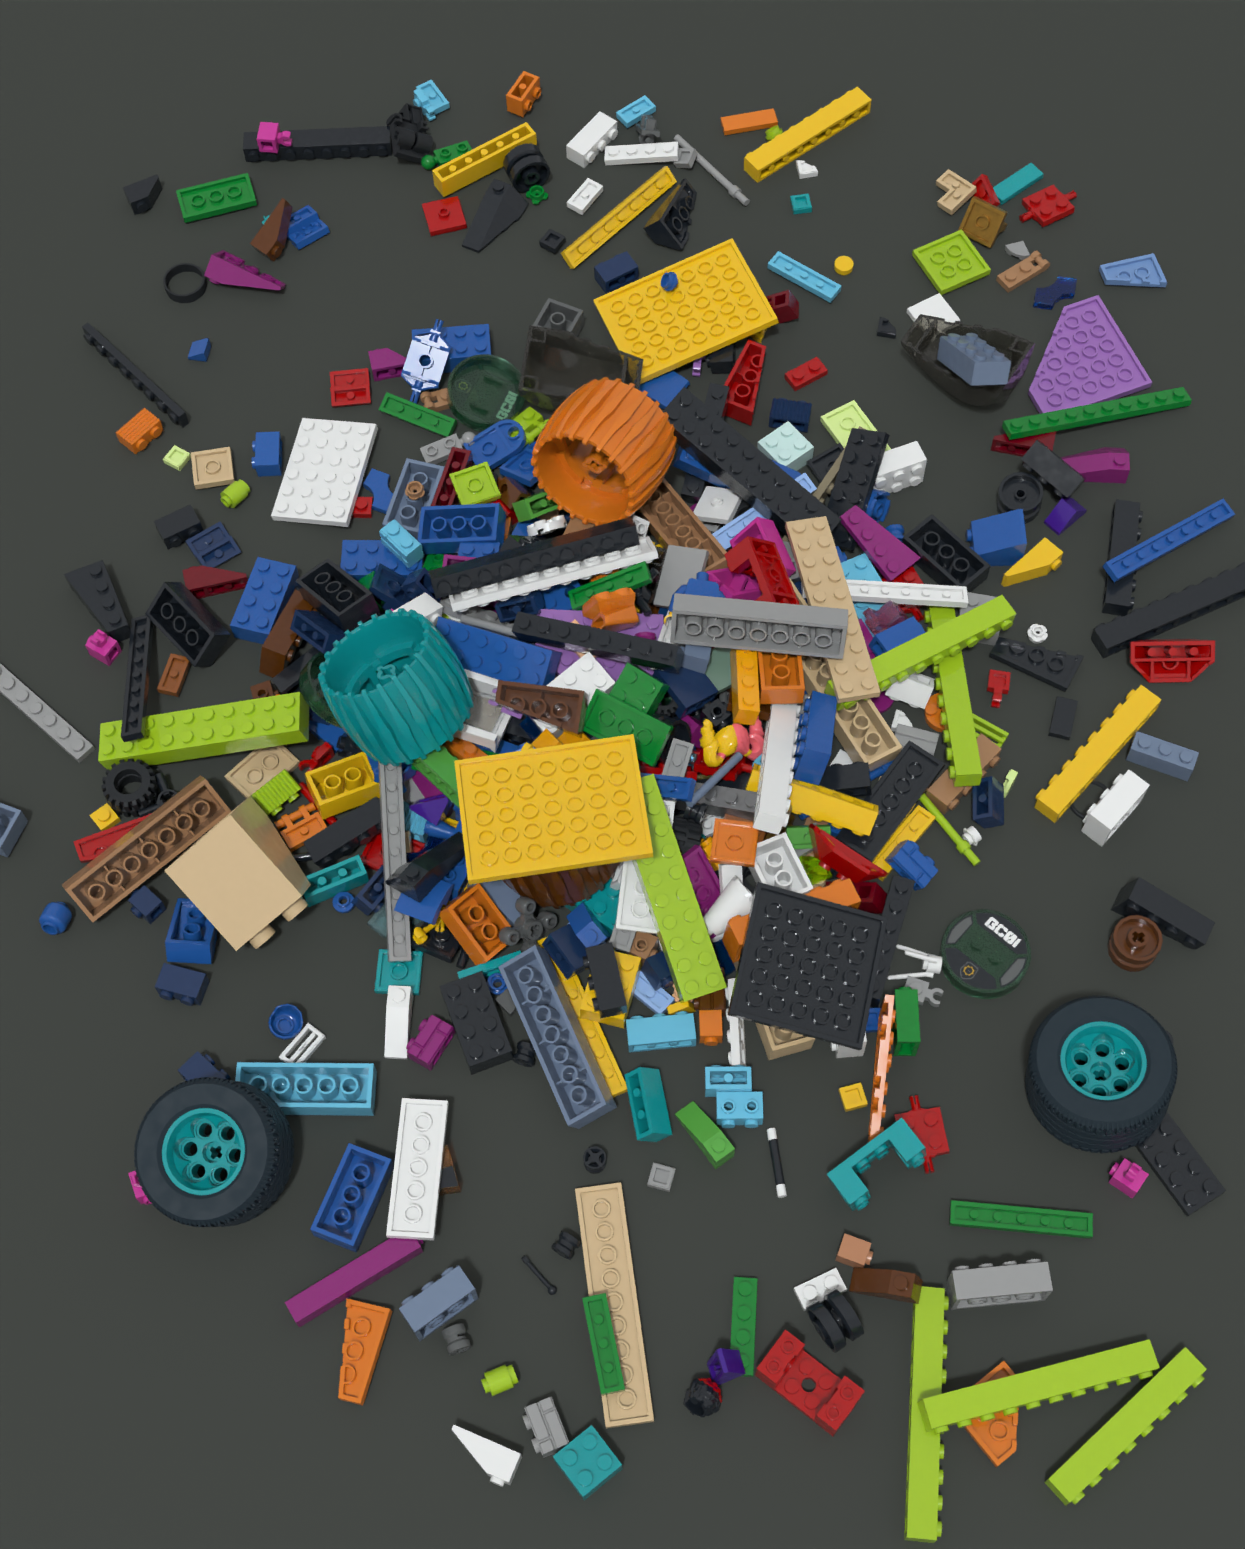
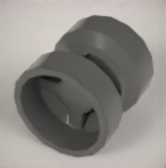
M464 1323L455 1324L442 1330L443 1338L448 1343L447 1351L450 1356L463 1353L471 1348L470 1341L465 1336L466 1329Z

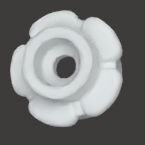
M1033 624L1027 631L1029 640L1036 644L1043 642L1048 636L1046 633L1047 629L1043 625Z
M970 826L967 829H963L964 834L962 838L967 840L970 845L977 846L982 838L976 828Z

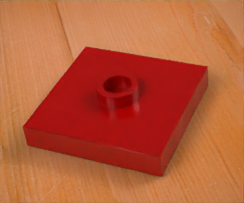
M458 196L422 204L430 236L467 228Z

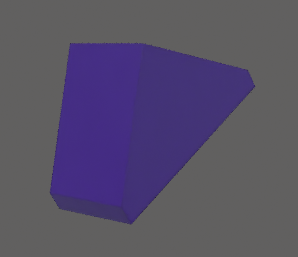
M1062 498L1046 518L1044 524L1059 536L1083 516L1087 510L1073 498Z
M444 794L419 799L409 807L411 811L437 826L445 820L453 802Z
M717 1349L707 1362L711 1380L717 1385L746 1374L739 1350Z

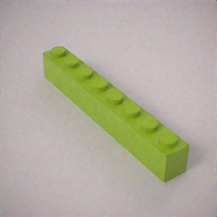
M1186 1347L1182 1349L1044 1483L1065 1506L1070 1502L1074 1505L1085 1496L1082 1490L1088 1485L1093 1488L1103 1478L1100 1473L1105 1468L1109 1471L1120 1462L1117 1456L1123 1451L1128 1454L1137 1445L1134 1440L1140 1434L1144 1438L1154 1429L1151 1423L1157 1418L1162 1421L1171 1412L1168 1407L1173 1402L1178 1405L1188 1395L1185 1390L1189 1386L1196 1388L1205 1379L1202 1374L1207 1369Z

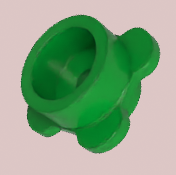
M534 185L526 192V197L530 198L532 203L537 205L543 199L546 200L548 194L544 192L542 186Z

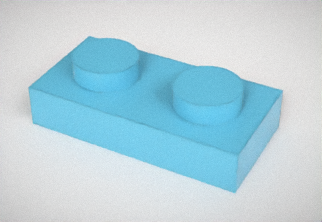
M432 79L416 86V89L420 88L428 98L429 104L435 109L434 115L450 108L449 102Z
M644 95L617 111L616 118L626 128H629L641 120V114L650 115L656 112V106Z

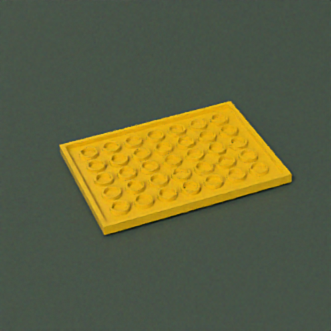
M733 238L593 300L636 386L779 323L776 314ZM666 272H674L677 275L678 284L672 291H666L661 286V278Z
M634 734L454 761L469 885L653 857Z

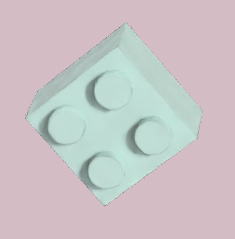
M789 421L762 438L757 444V448L769 459L795 471L804 467L806 461L813 458L814 446Z

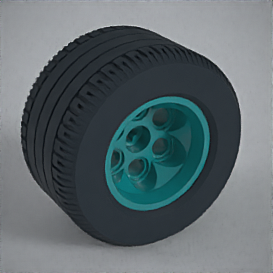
M1100 995L1085 996L1073 1001L1071 1000L1052 1011L1042 1021L1033 1036L1025 1075L1028 1102L1040 1124L1051 1135H1054L1059 1141L1068 1146L1070 1145L1072 1148L1081 1149V1151L1085 1152L1090 1151V1153L1100 1152V1154L1127 1150V1148L1138 1145L1152 1135L1166 1115L1178 1073L1175 1049L1169 1035L1157 1019H1154L1150 1013H1147L1141 1007L1139 1008L1138 1005H1134V1003H1129V1001H1124V999L1121 1000L1120 998ZM1102 1051L1106 1053L1107 1056L1100 1057L1096 1054V1052ZM1081 1059L1086 1064L1078 1065L1075 1060ZM1116 1065H1124L1127 1069L1119 1070ZM1102 1077L1103 1080L1100 1079V1080L1098 1081V1080H1096L1095 1078ZM1074 1081H1081L1084 1086L1079 1087ZM1121 1086L1125 1089V1091L1118 1092L1114 1089V1087Z
M201 1077L182 1082L166 1091L151 1105L141 1121L140 1129L137 1131V1139L134 1144V1166L136 1167L135 1172L138 1182L142 1186L141 1189L157 1210L171 1220L192 1227H227L248 1222L265 1212L278 1199L289 1180V1175H291L294 1160V1140L291 1128H289V1122L279 1105L268 1094L247 1083L217 1077ZM210 1124L212 1133L207 1137L205 1135V1127ZM232 1127L234 1129L235 1134L234 1137L231 1140H229L227 1137V1131ZM193 1143L197 1145L195 1155L190 1153V1147ZM217 1148H218V1149H221V1151H220V1153L222 1154L221 1157H216L217 1154H218V1153L216 1152V1149H217ZM240 1149V1159L237 1162L235 1160V1153ZM203 1165L205 1174L200 1178L197 1172L198 1168ZM225 1168L228 1176L223 1181L220 1178V1172Z

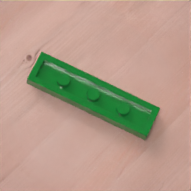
M386 392L378 409L382 413L445 438L452 435L457 424V420L388 392Z
M643 561L568 591L572 610L581 611L582 606L593 595L605 591L613 592L626 587L634 590L652 583L648 564L646 561Z
M734 1277L730 1349L739 1350L746 1373L742 1376L753 1377L758 1278Z
M606 1293L584 1297L582 1300L601 1396L625 1391Z

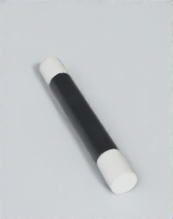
M769 1128L767 1129L777 1196L778 1198H784L787 1196L776 1129Z

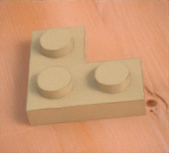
M949 169L936 180V186L947 192L937 201V206L950 215H953L977 192L976 186Z

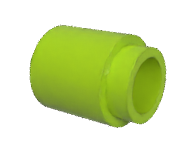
M239 479L220 493V500L226 507L235 508L248 497L250 488L243 480Z
M504 1364L485 1372V1378L481 1379L485 1392H491L492 1396L514 1388L513 1385L519 1383L512 1364L508 1366Z

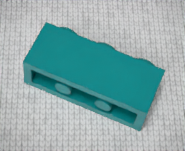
M356 855L307 875L306 878L311 885L303 895L308 903V907L330 899L340 892H347L368 883V875L360 856Z
M639 1067L625 1074L637 1140L658 1142L671 1136L672 1130L659 1069Z

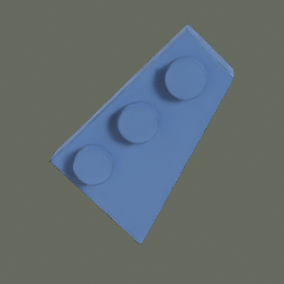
M1154 253L1103 264L1099 267V272L1105 285L1166 287L1167 280Z

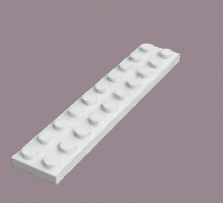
M647 536L639 539L640 545L456 593L448 597L453 612H464L470 607L477 605L482 607L493 601H506L512 596H525L531 593V591L548 590L554 585H567L573 580H586L591 578L592 575L600 573L609 574L615 569H625L643 561L650 563L653 559L659 558L658 552L650 537Z

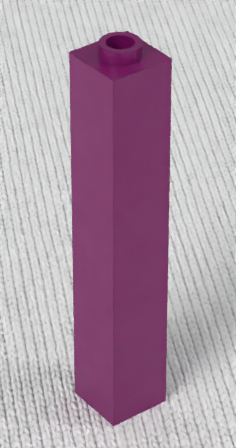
M390 1238L287 1300L285 1304L300 1328L346 1298H349L423 1253L420 1245L424 1242L418 1239Z

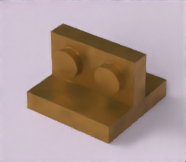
M974 196L958 231L962 229L967 237L992 248L998 234L1005 231L1007 223L1004 220L1008 212Z

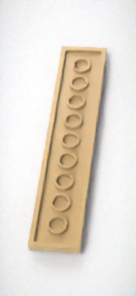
M827 517L786 522L785 528L808 605L848 609V628L843 659L824 657L837 703L879 697L881 693Z
M620 1182L576 1188L575 1193L588 1294L593 1296L606 1293L625 1391L602 1396L605 1426L608 1429L654 1422L622 1185Z

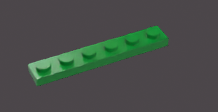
M951 1200L949 1226L1091 1239L1093 1237V1213Z

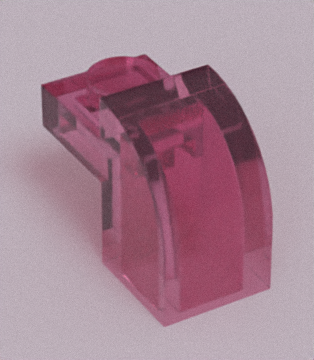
M891 600L878 611L868 608L863 612L867 618L865 623L874 636L908 619L901 607Z

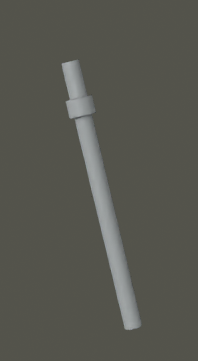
M679 134L674 137V141L678 142L682 148H693ZM699 153L697 154L695 160L728 190L729 195L734 199L737 198L744 206H747L750 200L741 193L742 190L737 185L729 182Z

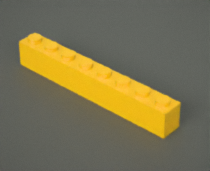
M858 87L847 91L845 95L833 100L824 108H820L816 113L791 126L782 134H778L774 139L762 144L753 152H749L744 157V171L757 183L869 114L872 100Z
M1142 685L1136 691L1132 689L1125 698L1127 701L1124 704L1119 703L1113 711L1114 715L1111 718L1107 717L1102 722L1100 731L1098 733L1094 731L1087 740L1089 743L1085 747L1081 745L1074 754L1076 757L1072 761L1068 760L1063 765L1061 774L1059 776L1055 774L1048 783L1050 786L1046 790L1042 788L1035 797L1037 802L1034 808L1056 823L1070 805L1075 802L1154 714L1162 699Z

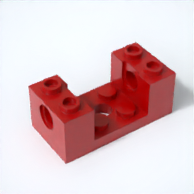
M747 536L724 554L727 566L732 573H744L747 576L750 575L757 578L759 589L763 594L755 601L800 605L775 542Z
M785 1329L757 1367L755 1376L834 1437L862 1398L865 1390L846 1376L841 1380L805 1352V1344ZM805 1379L812 1380L815 1383V1390L812 1392L804 1391L802 1382Z

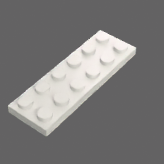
M663 800L671 826H673L675 802ZM624 861L622 864L615 929L657 934L633 861Z
M402 1098L386 1232L387 1238L434 1240L448 1101Z

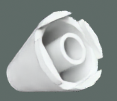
M737 876L731 879L703 917L709 935L714 933L718 936L724 933L727 923L732 917L737 915L742 917L750 913L753 894L743 886V883Z

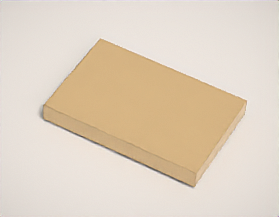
M283 745L255 749L224 777L247 799L284 769L289 774L298 767L300 761Z

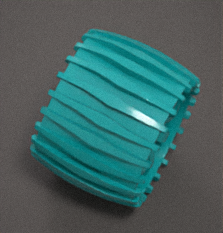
M399 608L398 612H392L390 609L386 610L385 614L381 616L373 614L371 615V620L365 623L362 621L357 622L359 626L351 632L346 630L344 632L345 637L340 641L335 640L333 642L334 648L331 652L327 651L324 657L326 660L320 663L319 669L321 673L318 674L325 700L345 733L371 759L378 761L382 765L390 763L393 766H399L402 762L409 765L413 763L414 759L419 757L422 760L426 759V754L433 750L439 752L441 750L440 746L447 740L449 742L454 740L453 735L457 730H463V722L465 719L470 718V708L474 706L470 682L460 660L448 641L422 614H418L412 609L407 612L404 608Z

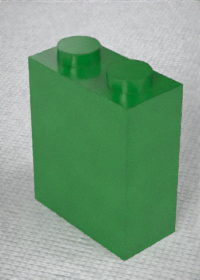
M900 987L895 989L893 994L895 995L893 1009L896 1010L895 1022L892 1026V1032H894L893 1056H916L921 1042L918 989Z

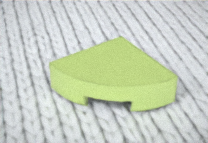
M1012 769L1009 770L1003 784L1004 798L1008 795L1018 772Z

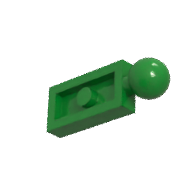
M467 140L434 150L433 156L425 155L421 160V165L424 169L431 170L436 164L441 166L469 152L472 148Z

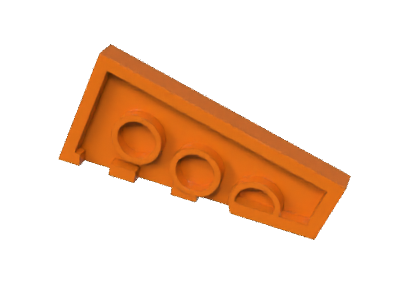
M346 1298L347 1315L344 1321L345 1339L342 1345L343 1363L340 1369L338 1398L342 1401L363 1406L393 1311L389 1308Z

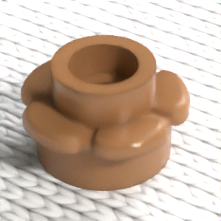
M411 481L406 486L405 494L411 500L422 498L425 494L424 486L418 481Z

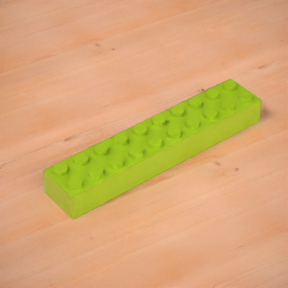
M301 692L150 715L146 716L145 737L124 742L121 738L122 720L101 723L98 762L106 769L111 770V765L114 763L118 765L120 764L119 761L123 759L125 762L132 758L135 762L139 759L142 760L143 764L147 763L151 766L309 741V702Z
M651 774L641 777L653 857L632 861L680 1003H684L725 989L727 986L655 776Z

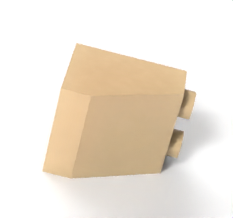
M251 796L164 870L236 951L248 941L257 949L276 932L269 923L277 916L282 914L289 922L308 906L302 895L311 885L268 815Z

